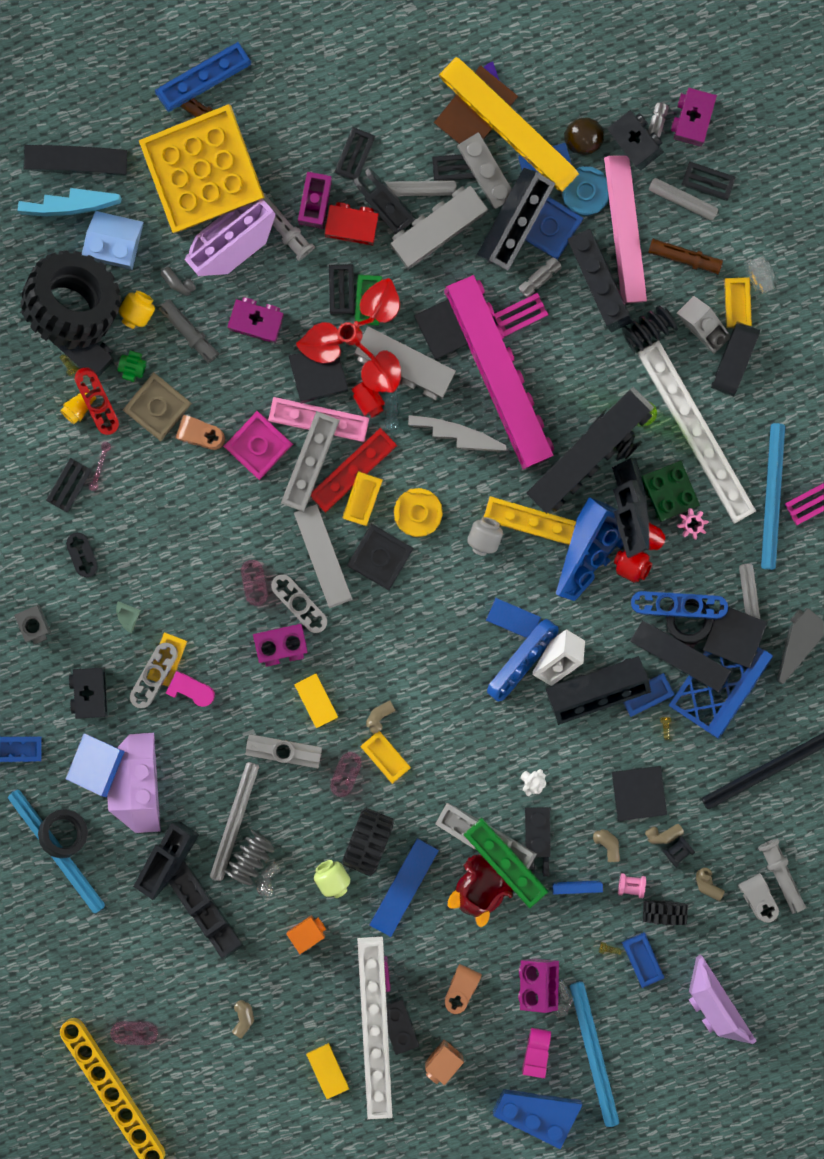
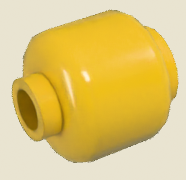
M141 291L128 293L118 311L123 318L122 323L132 329L136 326L145 327L155 311V306L152 303L153 299Z

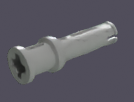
M263 193L265 197L263 200L276 214L272 225L283 237V244L288 245L294 251L298 261L302 260L312 252L315 246L307 242L301 235V230L293 227L266 194Z
M778 838L772 839L760 845L758 849L763 852L768 863L767 869L774 873L791 909V913L800 912L806 908V905L788 870V859L783 856L779 848Z

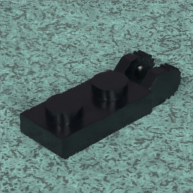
M368 168L365 171L366 176L376 186L371 192L360 178H356L353 182L365 196L364 199L378 213L390 229L397 234L410 225L416 217L384 181L382 182L371 168Z
M525 807V847L537 854L535 857H543V877H549V857H551L550 807ZM534 860L529 867L533 874L535 873Z

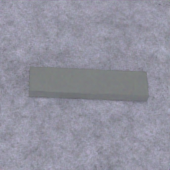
M316 411L281 504L302 512L305 511L340 420Z

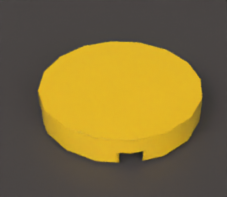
M422 488L410 489L403 493L396 501L394 507V518L399 529L413 537H423L434 532L440 525L443 515L442 505L437 496L431 491Z

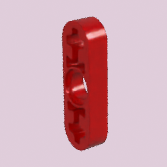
M81 368L76 372L74 379L91 417L102 434H113L119 427V421L98 376L90 368ZM84 375L91 378L90 383L93 389L90 391L84 382L81 383ZM93 396H102L103 403L101 406L92 407L90 405V400ZM105 412L107 418L111 420V426L106 427L102 425L104 421L100 413Z

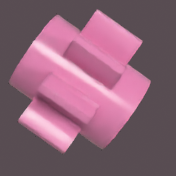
M689 508L686 516L683 514L679 515L682 518V523L677 524V527L684 529L682 536L686 537L691 533L692 538L697 539V533L706 534L703 527L709 521L701 519L702 511L694 515V511ZM691 518L698 521V525L694 526V530L687 526V523L691 522Z

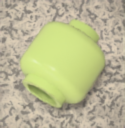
M327 860L316 868L314 881L325 897L334 896V898H339L347 892L346 888L350 884V877L340 862Z

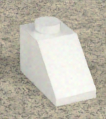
M567 629L549 642L533 670V675L551 686L583 664L585 640Z

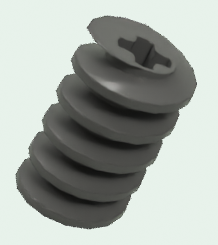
M251 829V832L255 837L245 838L249 846H240L244 854L235 853L234 855L238 863L229 862L233 869L232 872L224 870L230 877L246 885L253 884L249 876L257 877L259 875L255 868L263 869L264 865L260 859L269 860L270 857L266 851H275L271 844L272 842Z

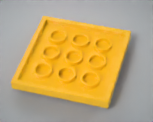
M229 104L139 140L173 233L186 230L265 198L232 107Z

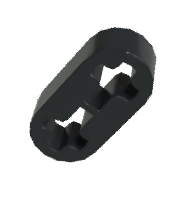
M82 533L71 534L67 538L66 545L76 572L86 578L94 576L98 571V562L89 539ZM75 537H78L79 540H84V544L81 545L82 554L79 553L76 547L72 548L71 546L75 542ZM85 556L88 563H93V567L90 568L91 572L88 574L85 570L81 571L80 569L83 566L81 558Z

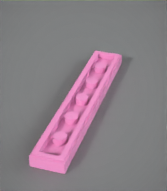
M607 156L604 158L621 296L625 304L643 303L647 301L630 159L628 156Z

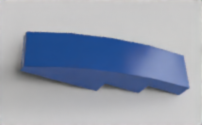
M41 736L0 737V762L41 761Z

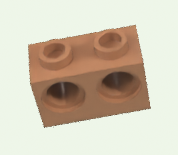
M443 1040L425 1061L427 1077L436 1084L441 1082L445 1085L464 1063L463 1055L446 1040Z

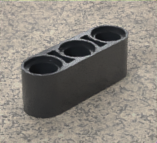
M738 321L736 322L716 371V378L711 384L712 389L733 397L735 396L759 337V329Z

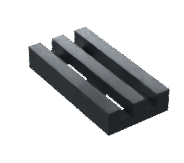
M352 127L334 173L353 181L359 178L375 140V135ZM355 134L360 135L347 169L344 171L342 167ZM364 138H367L369 140L362 154L355 174H352L351 170L356 161Z
M462 154L432 156L434 181L476 178L473 173L439 175L438 172L470 169L467 164L438 166V162L464 160Z
M689 161L681 186L728 201L736 177ZM694 169L727 180L729 183L726 185L693 174L691 171ZM689 178L724 189L726 190V192L722 193L689 182L688 180Z
M353 264L329 265L330 315L354 314ZM334 270H339V309H335ZM344 270H348L349 308L344 307Z
M70 458L46 501L69 513L93 470ZM72 466H76L58 500H54ZM81 470L85 471L66 506L63 505L62 502Z

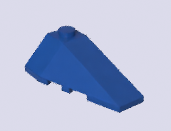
M588 498L576 520L556 591L558 596L575 601L594 580L595 575L593 572L602 564L606 567L611 561L607 556L615 547L623 548L624 545L614 515V511L617 509L604 502Z

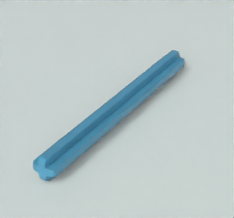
M773 423L770 426L761 568L767 570L776 568L785 439V425L780 423Z
M17 789L8 796V799L38 838L39 827L43 821L22 792ZM49 830L51 842L55 846L63 848ZM52 857L93 913H97L105 907L104 902L70 857L61 859Z
M579 981L570 984V990L606 1127H613L619 1124V1119L585 985Z

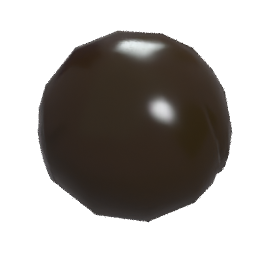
M587 117L579 118L568 124L564 132L565 143L571 152L589 155L600 149L604 141V130L599 122Z

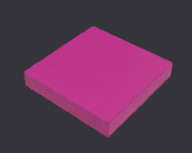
M256 411L223 447L260 480L293 444Z

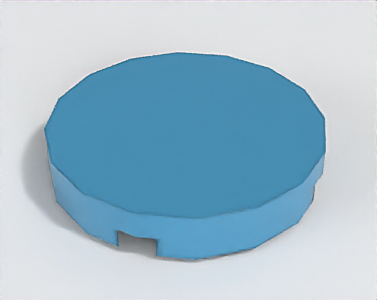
M579 167L576 169L579 175L565 188L561 196L564 204L571 211L581 216H590L599 213L609 200L607 178L600 170L593 167Z

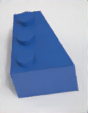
M503 1089L492 1112L494 1117L561 1149L583 1104L578 1099Z

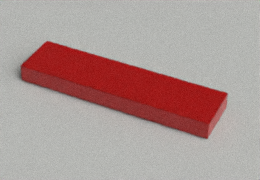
M379 428L312 491L310 497L326 513L353 488L358 471L368 474L397 447L396 443Z

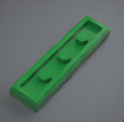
M482 817L463 833L466 839L529 908L548 893L546 887Z

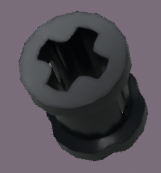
M682 836L678 838L679 841L672 847L662 851L675 868L679 867V863L689 854H695V851ZM683 848V850L679 854L674 856L676 852Z

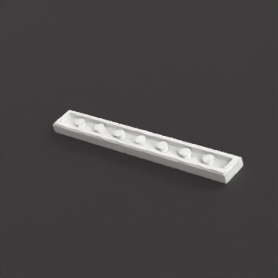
M660 341L644 348L643 351L637 352L733 523L735 524L756 512Z
M383 937L357 938L368 1119L392 1118Z

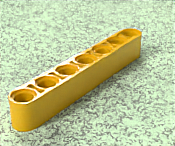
M455 57L439 74L442 81L541 175L555 183L554 187L558 191L563 192L579 175L578 171L459 58Z
M77 1018L68 1019L60 1029L62 1040L138 1158L148 1159L147 1152L154 1150L159 1153L160 1159H164L165 1150L84 1023ZM67 1025H75L79 1030L78 1035L70 1036L66 1031ZM83 1045L89 1046L92 1050V1056H82L80 1047ZM97 1066L102 1067L106 1072L105 1077H96L93 1073V1068ZM110 1087L116 1088L119 1092V1097L116 1099L110 1098L107 1095V1089ZM123 1108L130 1109L133 1117L129 1120L123 1119L120 1115V1110ZM137 1129L143 1130L146 1134V1139L137 1140L133 1132Z

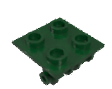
M682 461L641 476L649 494L647 497L651 498L652 502L650 504L654 505L657 514L656 518H659L660 522L684 513L689 508L693 509L700 506Z

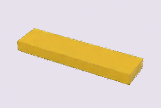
M489 497L484 517L496 520L501 526L566 545H570L576 521L549 513L546 514L539 510L494 497Z

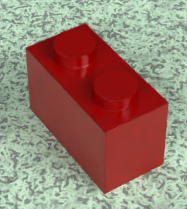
M336 202L335 206H329L325 237L374 246L379 215L374 213L372 208L360 207V210L351 209L349 204Z

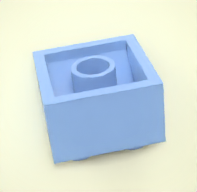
M95 211L86 233L82 255L86 257L91 255L95 257L94 260L96 262L133 270L144 222Z

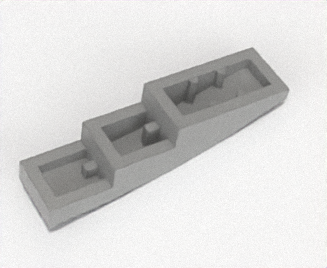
M409 415L408 427L433 428L432 438L457 439L456 449L506 451L505 444L463 425L436 418Z
M317 504L306 508L304 512H294L329 608L351 601V594Z
M446 803L435 825L473 849H476L463 833L479 819L450 803ZM491 827L529 869L537 854Z

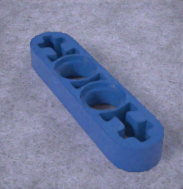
M641 591L634 594L631 599L632 609L641 615L721 619L728 610L726 600L723 597L713 595ZM643 596L645 601L653 602L652 597H658L656 600L657 611H651L653 605H645L644 609L641 610L639 605L635 604V601H639L640 597ZM664 598H671L674 602V608L667 612L663 611L660 608V601ZM689 599H694L699 603V609L695 613H689L685 609V603ZM702 600H707L706 605H714L715 601H720V606H724V610H720L719 614H714L713 609H706L707 614H701L703 609Z
M548 619L541 621L489 684L487 693L499 702L510 694L542 655L549 642L557 636L558 626Z

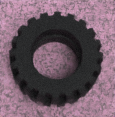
M69 250L59 251L58 255L56 252L48 254L46 258H41L33 267L22 290L21 308L25 311L23 314L25 320L31 322L30 328L35 333L39 332L41 338L45 341L50 340L54 342L53 345L58 347L66 345L68 349H75L77 345H79V348L89 347L90 343L95 344L100 341L111 327L121 304L120 288L118 283H114L115 277L111 271L107 272L106 266L102 262H96L94 260L95 257L91 255L86 257L82 255V252L74 251L69 253ZM68 288L76 291L87 301L90 310L79 312L62 306L55 299L52 289Z

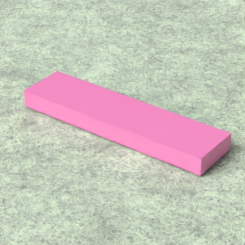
M273 397L269 422L309 430L316 411L340 420L334 436L365 442L370 419L368 417Z

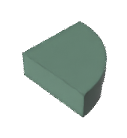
M118 601L116 606L118 620L125 630L132 633L141 610Z

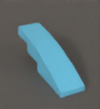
M70 188L69 198L44 195L43 204L19 201L17 211L21 215L35 216L74 215L120 204L122 198L119 194Z

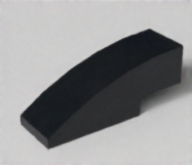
M172 822L161 843L156 844L133 887L150 899L155 900L181 866L199 834L182 822Z

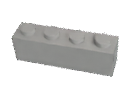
M471 185L466 189L462 186L452 194L453 198L447 203L441 201L432 208L433 213L428 217L420 216L412 223L414 227L407 232L403 229L392 237L391 248L407 270L487 214V207Z
M367 327L362 337L361 344L375 357L383 350H387L397 357L401 366V384L413 390L415 386L423 389V395L436 401L437 397L443 399L456 373L455 370L370 327ZM359 347L356 348L354 354L358 357L357 361L364 365L367 361L371 360Z

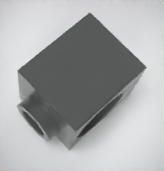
M39 605L14 615L25 642L32 641L33 645L47 640L46 635L50 634L51 631ZM32 619H36L40 624V628L36 633H31L28 629V623Z

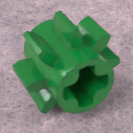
M130 350L129 355L122 354L118 365V372L123 373V379L135 382L136 377L142 379L147 361L141 359V353Z

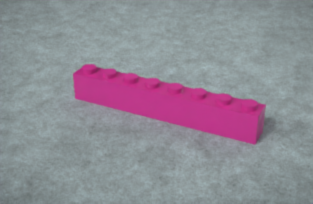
M472 275L447 286L444 293L456 315L467 340V345L522 469H527L554 456L552 453L554 446L550 438H546L543 433V421L539 415L535 414L532 408L534 401L529 392L526 393L522 385L524 378L520 370H516L513 365L514 356L511 349L505 347L502 340L504 339L503 330L500 325H496L494 322V310L489 302L486 303L482 295L485 291L481 281H476L475 276Z

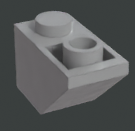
M695 296L677 312L685 326L713 354L730 339V334L713 310Z

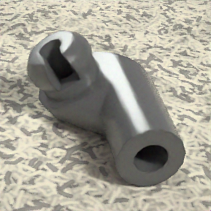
M170 267L162 270L161 276L171 289L184 296H189L192 291L196 290V286L191 279H187L182 283Z

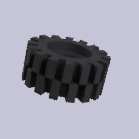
M644 901L643 922L663 925L687 924L688 904L672 901Z

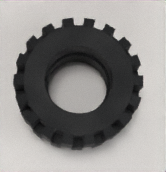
M364 808L361 811L343 857V866L371 877L376 872L394 826V819Z

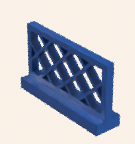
M758 647L751 667L747 668L745 672H743V667L740 664L725 666L727 669L740 667L742 676L738 682L728 684L727 681L723 688L726 687L728 695L725 702L714 704L711 691L713 689L709 687L693 690V678L688 676L669 704V707L719 740L773 659V655ZM706 651L703 653V655H705V656H707V657H708L709 655H713V654H711V653H709V652H706ZM720 657L721 665L724 666L723 658ZM690 684L691 691L684 692ZM735 686L732 692L730 693L729 687ZM709 691L712 705L697 707L694 694ZM692 694L694 708L683 710L676 705L681 696ZM722 706L716 714L715 707ZM712 708L714 718L709 726L700 721L698 711ZM695 711L696 718L689 714V712Z

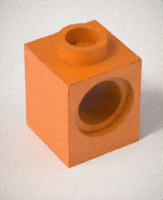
M311 915L288 930L286 934L298 953L302 954L325 938L323 932L326 928L319 917L314 919Z

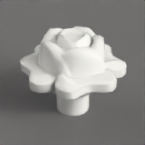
M543 770L533 771L532 774L525 771L521 775V779L525 782L523 791L526 792L527 796L539 794L545 788L546 775L543 773Z

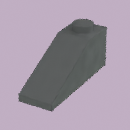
M805 608L803 611L799 609L790 619L793 623L788 630L776 680L780 684L785 683L824 636V621L809 608Z

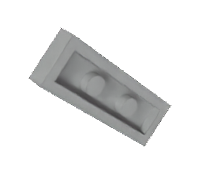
M478 132L458 144L457 148L493 209H496L505 203L512 188Z

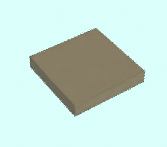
M153 372L124 407L123 411L158 440L162 441L192 403Z

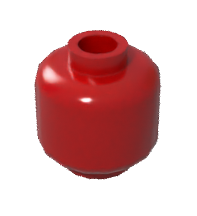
M620 550L614 559L617 575L634 583L645 580L652 567L650 557L645 552L632 558H627L625 550Z

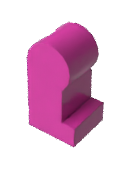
M176 671L166 691V694L174 698L177 697L178 692L186 695L201 707L212 704L215 698V692L210 686L179 671Z
M531 1028L522 1068L523 1075L545 1078L551 1031Z

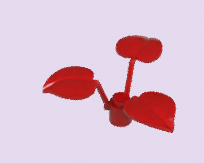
M390 278L381 280L370 287L362 296L360 311L363 315L370 317L369 319L360 322L355 321L354 324L346 322L341 324L338 329L331 323H318L296 343L298 349L309 359L327 364L339 358L341 353L339 344L345 342L351 346L356 345L371 359L362 367L361 378L363 383L369 389L377 392H395L401 380L399 360L393 353L387 350L379 352L375 357L361 344L363 333L359 328L360 326L372 323L374 319L381 323H386L397 316L400 309V298L393 281Z

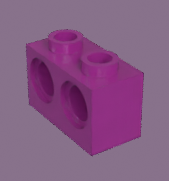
M302 624L253 634L259 663L265 662V667L280 664L279 659L289 657L290 662L304 659L303 654L308 653ZM291 636H296L300 640V647L294 651L290 650L286 645L287 639ZM267 641L273 642L276 646V651L271 656L265 655L262 650L263 644Z
M536 958L521 960L519 968L520 991L518 995L520 1010L542 1013L557 1011L559 961Z

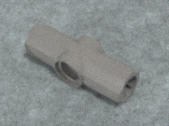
M249 734L245 755L318 769L322 747ZM285 744L289 746L291 750L289 757L281 758L277 754L279 745Z

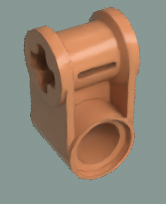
M183 415L176 439L211 450L220 449L224 445L225 436L219 428L196 418ZM216 432L215 435L219 437L218 441H213L212 444H210V440L207 439V436L213 435V433Z
M461 964L458 965L445 997V1006L449 1012L459 1014L465 1010L472 994H474L482 976L481 973ZM457 995L460 996V1001L463 1003L462 1006L457 1005L456 1008H452V1002L449 999H455Z

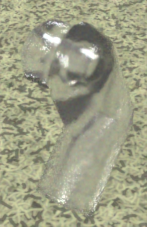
M275 861L271 862L257 876L256 890L264 898H269L273 895L274 889L271 887V878L282 870Z
M564 979L559 980L558 1010L553 1011L554 1015L559 1018L568 1014L573 1003V996Z

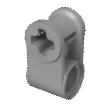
M760 873L738 885L741 893H744L743 896L759 920L769 923L778 917V906ZM763 905L772 907V910L769 911V917L764 914L761 915L760 912L763 911Z

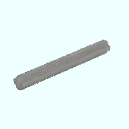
M247 762L210 874V878L222 881L224 878V870L227 868L259 769V765Z

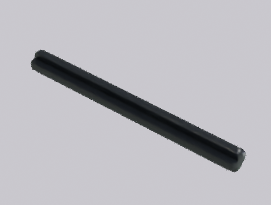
M824 733L702 797L705 808L711 809L823 749Z

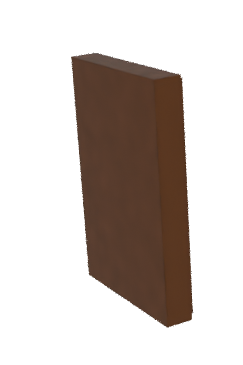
M481 65L474 72L510 107L518 98L513 91ZM457 94L434 121L438 128L458 144L478 132L484 140L493 129Z

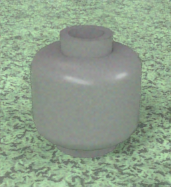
M483 517L481 520L473 523L468 536V544L473 548L474 553L486 556L487 553H494L498 550L503 536V530L500 528L499 522Z

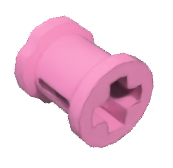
M621 873L618 895L632 894L638 895L639 898H644L646 876L635 878L627 877L624 873Z

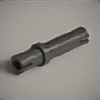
M170 299L161 305L162 307H159L158 310L189 342V347L191 349L194 348L207 364L217 358L216 356L220 353L206 340V335L203 332L200 333Z

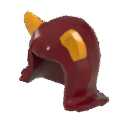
M473 855L465 862L464 868L467 872L459 879L455 891L448 899L447 906L452 909L459 908L463 913L475 917L477 925L483 927L487 924L490 913L500 906L504 896L512 898L514 891L482 855Z

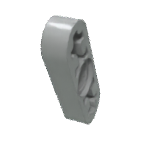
M278 575L273 579L271 587L275 595L310 632H322L327 626V618L289 576ZM278 580H288L287 587L291 592L294 588L298 590V593L293 594L288 602L284 599L288 594L283 590L277 591L278 584L276 582ZM296 597H303L306 600L307 605L304 610L296 611L293 608L292 602ZM311 606L315 609L311 612L316 618L322 617L321 628L316 626L312 628L310 626L312 621L308 616H306L305 620L301 618V615L307 613Z
M161 643L156 647L130 693V701L135 707L146 708L153 702L178 657V651L173 644ZM169 647L171 649L170 654L173 656L171 659L166 658L163 662V665H167L166 670H164L160 665L153 664L155 659L157 662H160L163 656L160 650H166ZM152 668L158 669L161 673V678L156 683L150 682L147 678V673ZM144 681L145 684L155 687L153 692L148 689L145 695L148 701H142L139 704L137 702L138 697L135 695L137 692H143L146 686H141V683Z

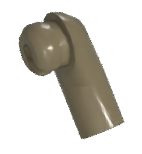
M390 700L371 711L366 721V727H369L371 733L374 734L382 730L380 720L396 711Z
M679 824L659 833L657 827H651L645 832V835L648 837L647 841L651 844H668L684 834Z
M608 830L595 831L593 840L596 844L600 843L607 848L608 862H619L618 839Z
M706 867L698 870L696 881L699 891L720 902L725 890L713 885L712 871Z
M239 1000L234 1006L239 1022L232 1033L242 1039L253 1024L254 1015L251 1005L244 1000Z

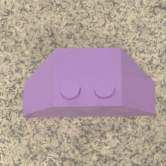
M260 199L252 204L221 215L196 235L189 254L185 257V261L198 276L230 273L266 244L276 215L275 212L263 199Z
M154 733L129 734L117 747L125 752L107 795L108 811L135 833L158 832L161 830Z
M701 955L697 956L689 988L692 998L688 1000L696 1012L701 1010L706 1017L702 1022L710 1033L715 1031L719 1037L751 1044L755 1043L756 1039Z

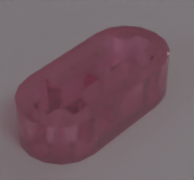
M248 560L241 567L245 596L250 604L260 606L268 598L264 569L258 561ZM249 564L259 568V572L255 573L256 581L252 582L251 575L245 573V570L249 569ZM253 584H257L258 590L264 593V596L260 597L259 602H256L254 598H250V594L254 593Z
M346 752L339 760L330 784L332 793L338 797L347 796L353 788L362 764L361 758L357 753ZM354 756V761L358 763L357 767H352L349 774L345 773L347 764L343 762L344 759ZM345 775L347 776L345 785L349 787L347 790H342L339 793L334 783L335 781L340 782L342 776Z
M118 1021L111 1028L110 1034L112 1040L117 1044L150 1045L158 1037V1028L149 1021ZM120 1026H124V1030L133 1031V1034H127L124 1036V1039H120V1035L116 1034L115 1031L119 1030ZM147 1026L154 1035H151L149 1040H146L144 1035H136V1031H143Z

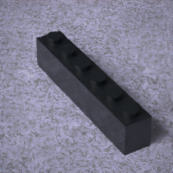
M632 387L526 494L546 514L551 509L556 512L566 502L563 499L565 495L569 492L574 495L583 486L580 481L586 475L591 478L600 469L597 464L603 458L608 461L618 451L615 446L620 441L625 444L635 434L632 429L638 423L643 426L652 417L649 412L654 407Z

